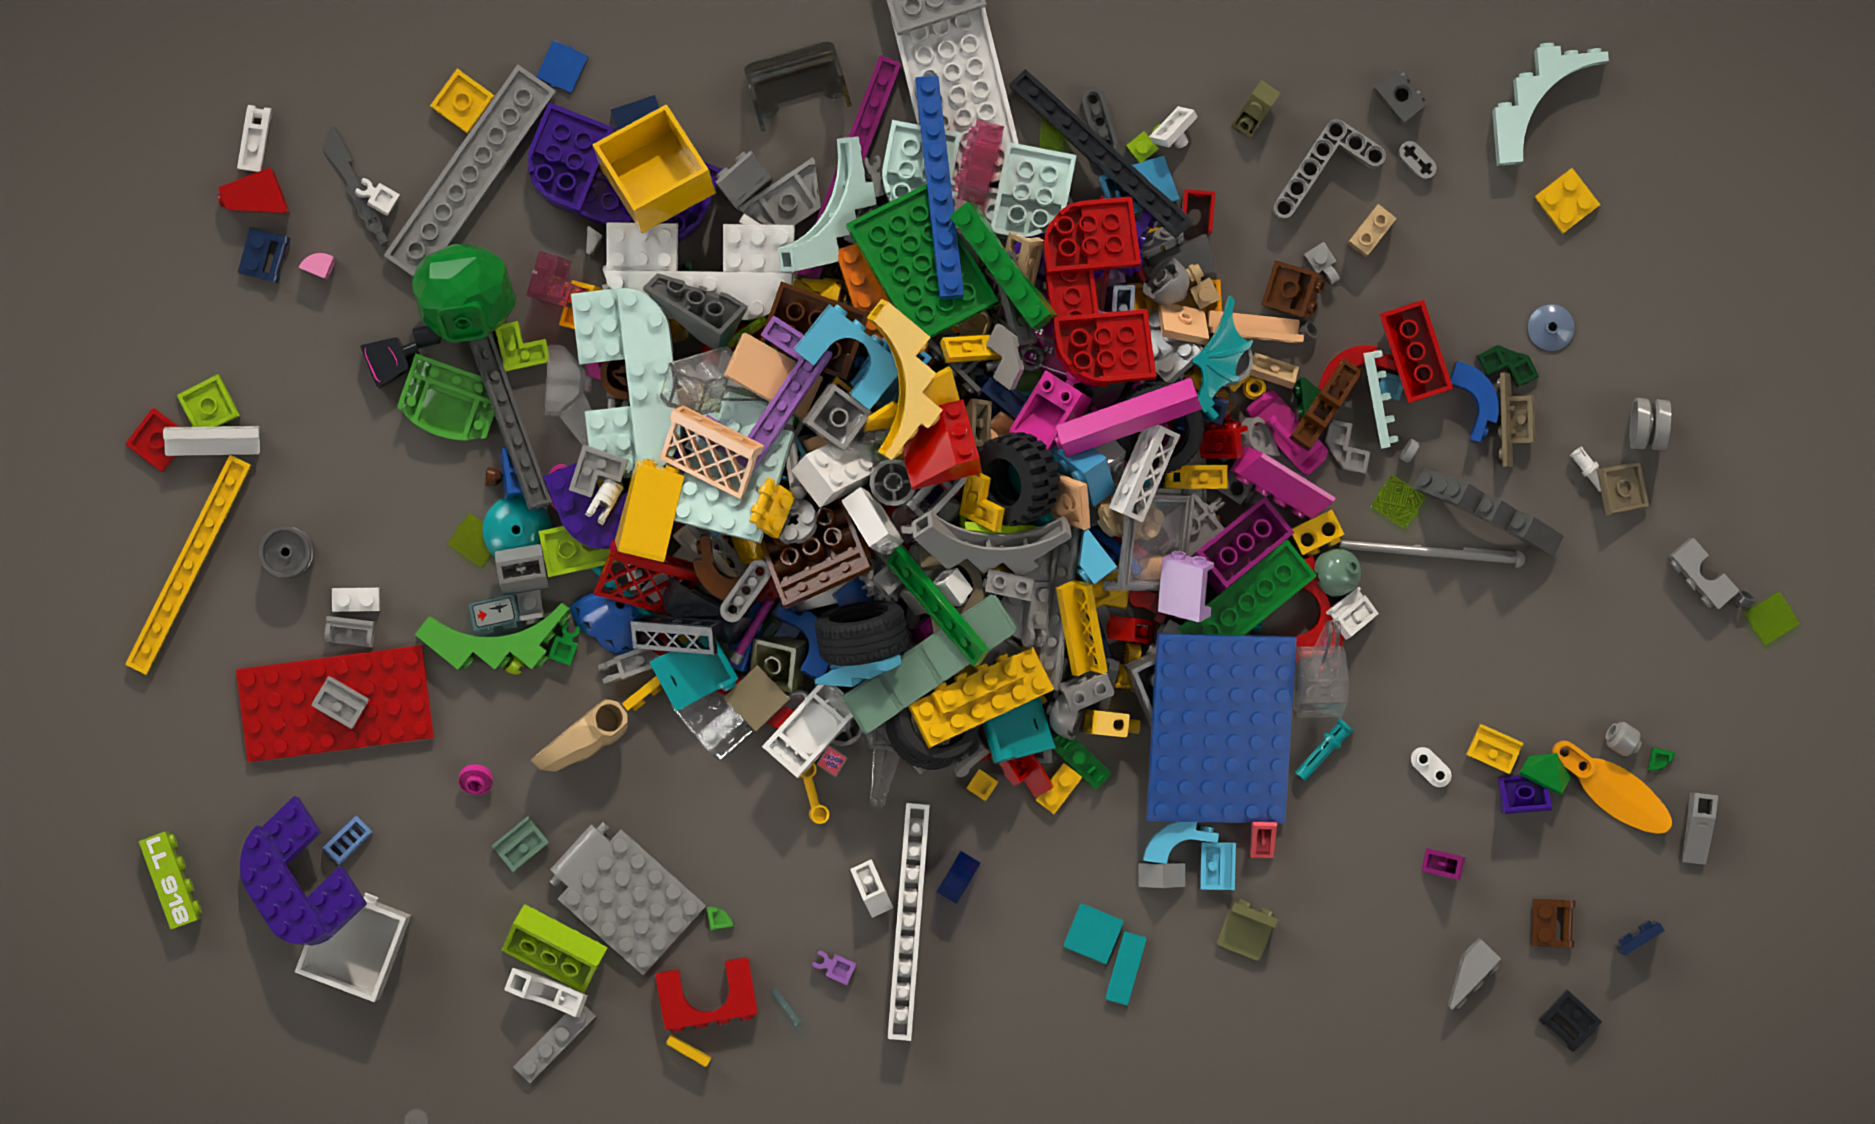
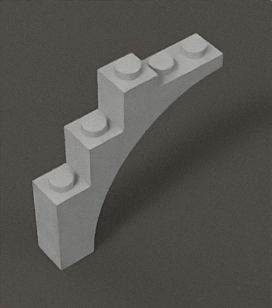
M931 510L911 522L914 539L947 570L968 559L984 574L988 572V569L996 568L1003 562L1016 575L1023 576L1039 566L1038 558L1045 555L1050 550L1072 538L1069 521L1064 516L1032 530L1008 534L979 533L959 528L941 519Z

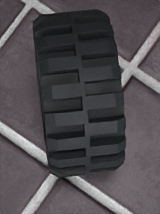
M1013 432L984 442L983 446H980L977 450L980 458L981 472L991 478L987 500L1005 508L1002 522L1004 526H1018L1046 516L1051 508L1054 507L1057 501L1055 497L1059 495L1060 491L1058 487L1060 475L1057 473L1059 467L1052 458L1054 456L1051 450L1046 449L1047 445L1041 440L1037 441V437L1025 432ZM1010 463L1016 468L1020 476V495L1013 489L1009 479Z

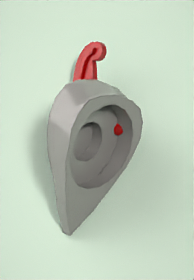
M1229 413L1225 414L1224 421L1226 423L1238 422L1239 425H1247L1248 431L1240 433L1242 447L1246 446L1263 452L1269 457L1280 456L1273 435L1262 418H1246L1243 422L1231 418Z

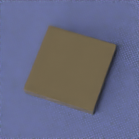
M1640 461L1597 469L1606 516L1649 507Z
M758 665L724 697L756 732L790 700Z

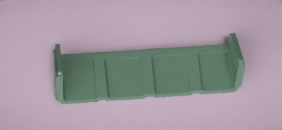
M989 593L986 598L961 614L990 650L1018 630L1017 623L997 594ZM939 629L901 655V665L889 671H884L871 679H866L852 690L844 692L843 701L864 734L873 731L898 712L971 664L942 629Z

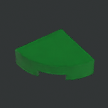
M1651 747L1647 770L1656 771L1666 767L1673 760L1676 752Z

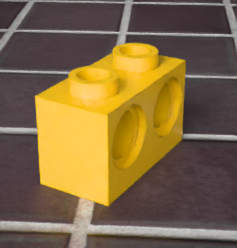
M1329 510L1293 528L1294 534L1291 537L1301 556L1306 554L1307 557H1311L1320 552V546L1327 544L1328 547H1331L1341 542L1340 537L1345 534L1333 510ZM1325 523H1330L1334 527V533L1331 536H1325L1322 533V526ZM1304 533H1308L1313 537V543L1309 547L1301 543V536Z

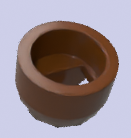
M487 467L485 486H497L501 483L502 473L499 469Z

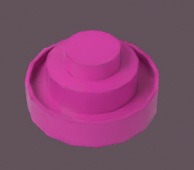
M478 764L468 765L461 769L458 783L463 791L473 795H481L491 789L493 774L485 766Z

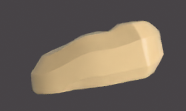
M609 699L601 701L543 748L531 761L539 770L556 772L590 758L602 747L613 744L626 732L628 727L626 711L617 701Z

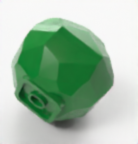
M452 244L424 257L413 275V293L420 319L440 338L451 343L487 337L490 332L503 325L516 303V295L505 263L500 257L479 246Z

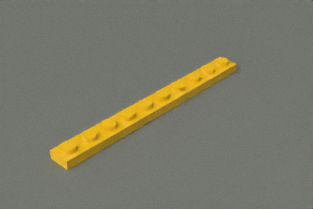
M229 455L125 665L148 675L252 467L251 464Z

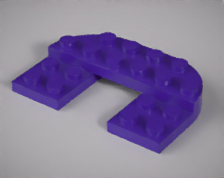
M677 450L673 458H681L679 450ZM577 463L543 476L561 522L568 533L586 546L597 549H609L612 540H615L627 493L618 497L604 524L601 525L598 523V517L605 507L599 504L592 516L588 517L585 515L599 490L598 484L596 485L593 497L569 490Z
M293 796L262 827L256 825L250 832L241 852L240 874L247 893L269 928L277 937L289 943L313 946L332 938L367 905V902L345 868L338 867L308 897L305 896L287 865L322 832L301 799Z

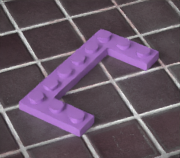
M775 316L771 318L761 336L797 359L798 362L747 436L764 445L762 453L757 456L752 473H754L833 355L830 351L826 350L815 365H812L793 349L804 335ZM708 414L706 415V417H708V418H710V419H712V420H714V421L720 423L719 421H717L716 419H714V418L711 417L710 415H708ZM698 435V436H697V437H699L700 439H702V440H704V441L706 442L705 437H703V436H701V435ZM721 445L715 447L717 450L728 456L725 447ZM741 455L737 456V462L746 468L749 459Z

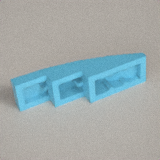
M895 655L891 658L869 664L841 666L815 679V684L853 687L866 679H871L884 671H889L901 665V656Z

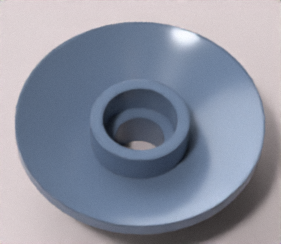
M1553 304L1544 305L1535 310L1528 321L1529 337L1542 350H1560L1568 345L1573 338L1575 330L1573 318L1561 306ZM1550 323L1556 325L1555 331L1549 330L1548 325Z

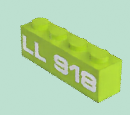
M165 831L140 840V847L170 929L201 919L202 908L199 901H195L192 895L194 886L191 879L186 878L184 873L186 864L183 857L178 856L176 851L178 842L175 835L170 834V831Z

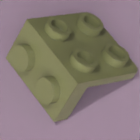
M1242 899L1238 903L1232 901L1217 939V944L1251 959L1260 960L1271 931L1278 922V919L1273 917L1275 912L1265 908H1261L1260 911L1252 908V903Z

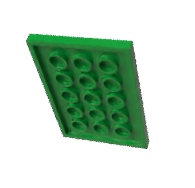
M927 184L846 224L848 232L890 303L931 338L998 304L997 297L958 232L957 240L964 297L939 299Z

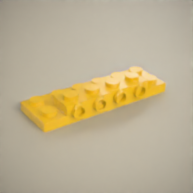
M1032 647L1011 657L1008 654H1004L996 658V664L988 666L987 663L982 664L974 669L976 673L968 676L965 672L955 677V683L950 685L943 682L934 688L935 692L909 705L908 708L928 748H932L1052 692L1054 688L1034 648Z

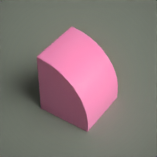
M316 253L305 258L299 268L328 280L337 259L325 253Z

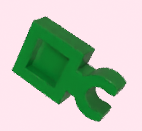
M565 622L562 626L563 638L555 637L548 658L571 666L579 645L573 642V638L579 635L581 628L577 626L574 633H569L567 631L569 623Z

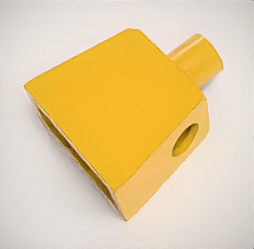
M1086 709L1083 732L1127 738L1128 733L1139 734L1140 720L1129 719L1130 715L1125 713ZM1115 720L1117 721L1116 728L1113 726Z

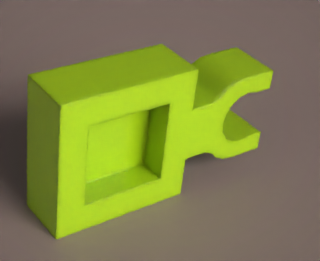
M1158 124L1153 129L1152 133L1160 126V124ZM1145 131L1126 145L1127 149L1139 163L1146 161L1159 150Z

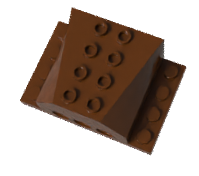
M785 467L783 476L788 477L787 468ZM781 480L780 485L789 490V482ZM807 493L803 499L807 500L816 510L817 528L812 537L803 543L785 544L777 538H772L764 533L760 546L785 609L872 571L868 560L871 558L870 547L841 501L848 494L820 508L810 494ZM798 516L790 518L788 525L792 523L796 525L798 523Z

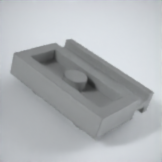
M328 676L311 706L353 729L370 699L333 677Z

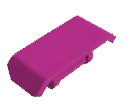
M1274 390L1264 392L1246 408V412L1251 418L1260 417L1266 422L1277 447L1305 476L1310 475L1326 460L1329 450L1319 439L1316 440L1309 451L1289 439L1299 422L1296 421L1295 413Z

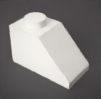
M872 859L850 869L872 918L893 909V905Z

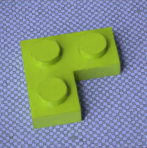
M519 321L503 324L496 329L503 366L506 372L551 362L546 339L523 344Z

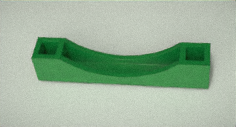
M967 201L950 215V218L1031 328L1040 330L1052 321L1053 317L1058 316L1045 297L1028 280L1010 257L993 231L989 221L975 203Z

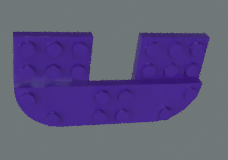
M548 103L528 154L529 176L537 193L545 201L557 208L604 226L608 222L635 223L607 177L597 172L599 162L592 144L613 134L614 127ZM704 162L709 169L714 189L716 190L717 185L715 181L718 180L716 176L723 169ZM713 195L662 222L678 223V242L691 236L701 226Z

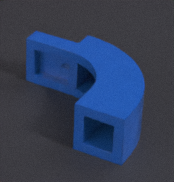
M1456 361L1450 375V380L1453 387L1466 391L1475 401L1477 414L1468 441L1480 443L1481 439L1485 440L1489 430V426H1486V423H1497L1499 412L1497 394L1492 383L1481 371L1471 365Z
M779 607L776 619L801 631L809 642V653L800 669L801 673L814 680L826 674L830 664L826 663L819 654L815 632L817 617L806 609L800 617L798 616L799 612L791 607L788 609Z

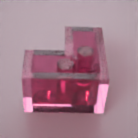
M539 251L527 290V297L573 310L571 294L582 293L585 289L566 282L572 261Z

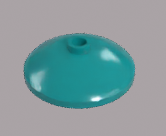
M517 495L508 500L503 498L489 509L483 522V539L486 547L495 557L496 551L541 544L538 531L551 529L553 524L549 513L544 507L529 511L525 498ZM516 525L521 529L519 534L512 532V528Z

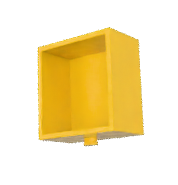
M667 104L592 144L602 171L641 233L648 231L716 193L709 169Z

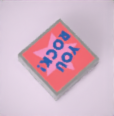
M828 745L816 765L836 777L848 757Z

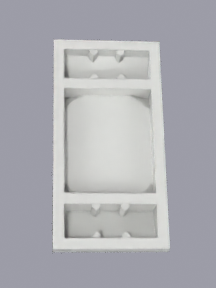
M818 685L762 748L796 778H799L854 718L843 701L844 693L836 686Z

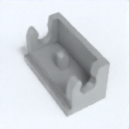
M326 616L324 639H326V642L373 647L376 622Z

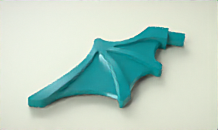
M1232 296L1227 298L1223 315L1214 335L1204 349L1192 358V363L1196 364L1202 373V383L1197 394L1202 407L1201 412L1205 413L1211 421L1219 416L1212 408L1215 404L1213 397L1223 386L1240 379L1239 376H1236L1237 363L1253 343V340L1247 341L1241 337L1233 322L1235 301Z

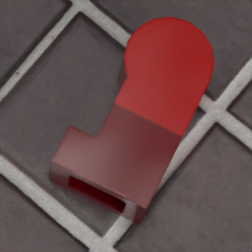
M1150 591L1129 592L1128 600L1133 607H1142L1156 614L1153 621L1163 624L1167 614L1158 612V595Z

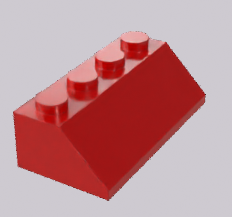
M1421 300L1380 313L1379 316L1407 402H1415L1452 390L1453 386L1425 301Z

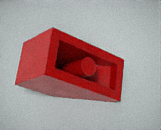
M1110 616L1106 626L1107 639L1151 644L1153 643L1155 621Z

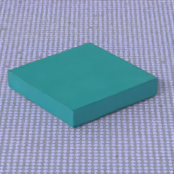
M1080 903L1063 947L1107 964L1124 920Z

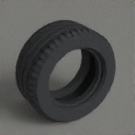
M1152 381L1141 384L1128 392L1121 402L1169 386L1172 383ZM1200 410L1182 416L1185 423L1184 435L1175 446L1164 474L1181 469L1182 466L1189 463L1197 454L1202 443L1204 431ZM1133 434L1116 440L1126 451L1125 460L1127 462L1137 442ZM1159 457L1154 459L1152 463L1153 469L1158 467Z
M874 600L843 605L821 614L815 623L820 657L830 665L855 666L882 661L901 653L908 644L904 611L897 603L892 601Z
M952 679L944 681L947 685L955 683ZM934 689L925 694L924 696H922L921 698H919L918 700L931 695L933 692H935ZM908 707L885 722L888 740L891 746L894 747V751L898 753L897 755L901 756V759L905 760L908 764L911 763L912 766H916V768L921 767L924 770L945 768L959 760L973 747L980 726L974 727L951 738L949 744L928 748L926 742L918 736L913 728L912 714Z

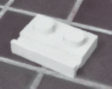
M1360 587L1352 590L1326 612L1327 615L1330 614L1334 619L1332 622L1345 639L1353 636L1379 614L1366 595L1363 596L1359 591L1361 590Z

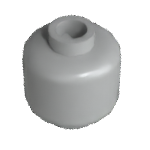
M1626 722L1614 723L1606 732L1607 746L1621 756H1629L1632 753H1636L1641 747L1640 732Z

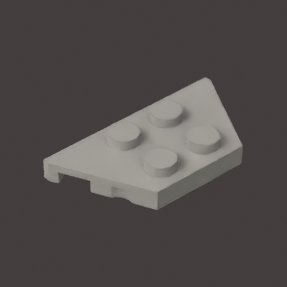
M810 158L738 207L740 212L762 224L797 226L819 211L821 203L814 158Z

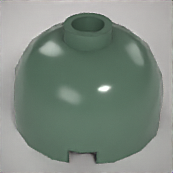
M1329 550L1319 555L1315 563L1314 571L1315 574H1318L1320 580L1317 583L1326 594L1332 597L1342 596L1351 592L1361 580V565L1356 556L1347 550Z

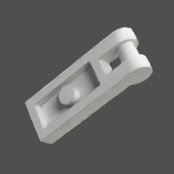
M248 105L237 169L252 172L262 171L269 125L272 118V108L264 107V109H258L254 105ZM254 118H261V125L253 124Z

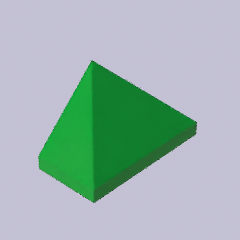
M1557 753L1528 756L1519 775L1560 796L1571 778Z

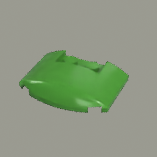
M415 354L397 405L398 409L402 410L415 425L440 437L453 440L486 438L494 417V411L481 376Z

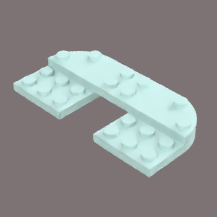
M892 120L882 170L883 188L889 202L926 184L920 125ZM945 130L954 212L967 201L972 202L984 214L998 238L1008 239L1009 232H1015L1025 238H1040L1044 236L1049 223L1060 210L1067 206L1077 155L1007 142L998 189L952 180L961 133Z
M630 288L571 294L579 364L625 359L630 406L585 411L589 446L629 459L623 478L632 477L636 460L651 459L657 462L656 465L664 467L667 462L661 460L660 456L672 423L670 416L672 410L680 407L675 378L671 328L665 311L649 295ZM678 424L676 431L681 440L682 426ZM676 445L671 446L669 456L673 457L677 452L678 448ZM599 475L598 481H603L606 477Z

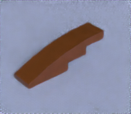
M1343 358L1289 439L1309 451L1337 409L1342 405L1363 371Z

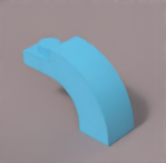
M1197 822L1170 823L1161 828L1151 838L1145 849L1143 860L1167 864L1170 851L1179 842L1193 839L1218 843L1219 833H1215L1214 828L1200 826V830H1196Z

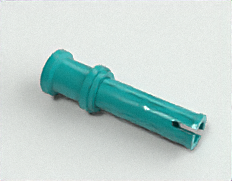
M1341 718L1337 720L1338 723L1329 733L1326 732L1324 734L1323 742L1295 771L1305 782L1332 751L1340 749L1342 747L1341 743L1348 735L1355 732Z

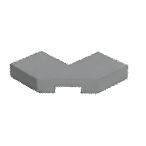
M996 324L986 344L1003 357L993 378L1009 390H1015L1024 371L1023 361L1020 360L1018 352V337L1001 324Z
M1333 420L1327 427L1325 444L1342 470L1366 475L1371 452L1348 447L1353 424Z

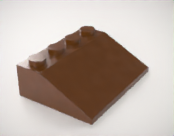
M781 281L765 327L771 318L775 316L805 335L829 304L833 307L838 304L848 312L845 316L851 322L856 319L865 327L867 326V317L870 313ZM761 336V342L772 347L773 349L784 354L785 356L791 358L792 360L798 362L797 359H795L788 353L784 352L783 350H781L780 348L770 343ZM842 338L833 342L827 348L833 355L822 372L844 380H850L862 342L853 338Z

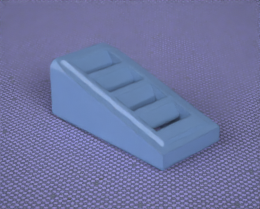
M356 815L322 848V851L339 867L373 831ZM354 825L363 833L361 837L352 829ZM347 832L357 840L355 843L345 835ZM340 839L349 846L347 850L338 842ZM333 846L342 853L340 857L331 849Z

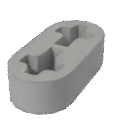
M1407 141L1400 146L1398 151L1399 158L1418 178L1427 180L1434 176L1437 169L1436 164L1418 144L1413 141ZM1404 147L1408 149L1413 147L1415 149L1413 155L1417 158L1416 161L1412 156H1404L1406 152ZM1420 161L1423 165L1430 164L1429 171L1431 173L1422 174L1420 172L1422 167L1417 162Z

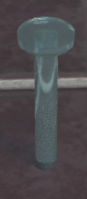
M776 988L771 991L794 1021L793 1028L805 1020L804 1018L799 1020Z

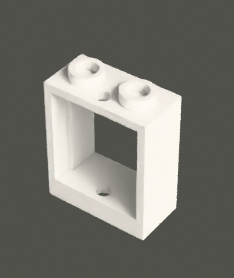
M860 487L841 500L870 548L884 555L892 554L894 549L904 542L882 504L872 493Z

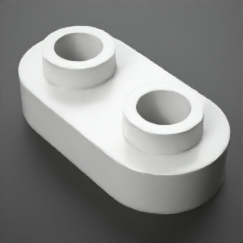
M1419 747L1412 752L1410 757L1412 766L1430 784L1435 787H1444L1450 782L1452 776L1450 769L1430 749ZM1421 755H1426L1427 761L1424 764L1419 762ZM1438 771H1442L1444 773V777L1442 780H1438L1436 778V773Z

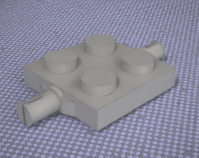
M1195 492L1190 495L1194 496L1195 499L1188 556L1191 557L1197 550L1224 530L1215 514L1218 509L1225 505L1220 497L1208 505L1202 502ZM1184 502L1164 517L1163 522H1161V526L1166 531L1168 537L1167 540L1157 546L1163 554L1173 546L1179 548Z

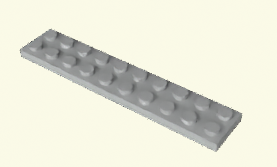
M517 64L388 248L384 257L413 276L416 268L425 256L449 246L554 97L556 91Z

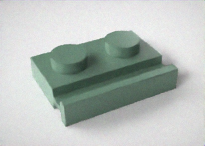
M527 816L495 842L492 848L495 849L506 865L514 872L550 841L534 824L531 818Z

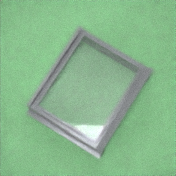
M1143 487V491H1146L1149 487ZM1157 488L1143 522L1125 515L1118 580H1104L1103 590L1160 591L1162 558L1170 555L1173 551H1182L1188 556L1194 496L1181 494V489ZM1140 501L1135 503L1132 513L1136 515L1141 507Z

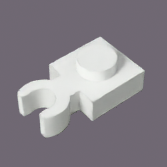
M363 178L361 184L365 185L367 190L361 191L357 188L355 194L360 198L368 197V206L388 216L399 199L400 194L381 183L374 188L368 179Z

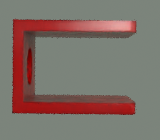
M1184 189L1181 210L1185 214L1187 213L1188 196L1210 198L1207 235H1211L1216 192Z

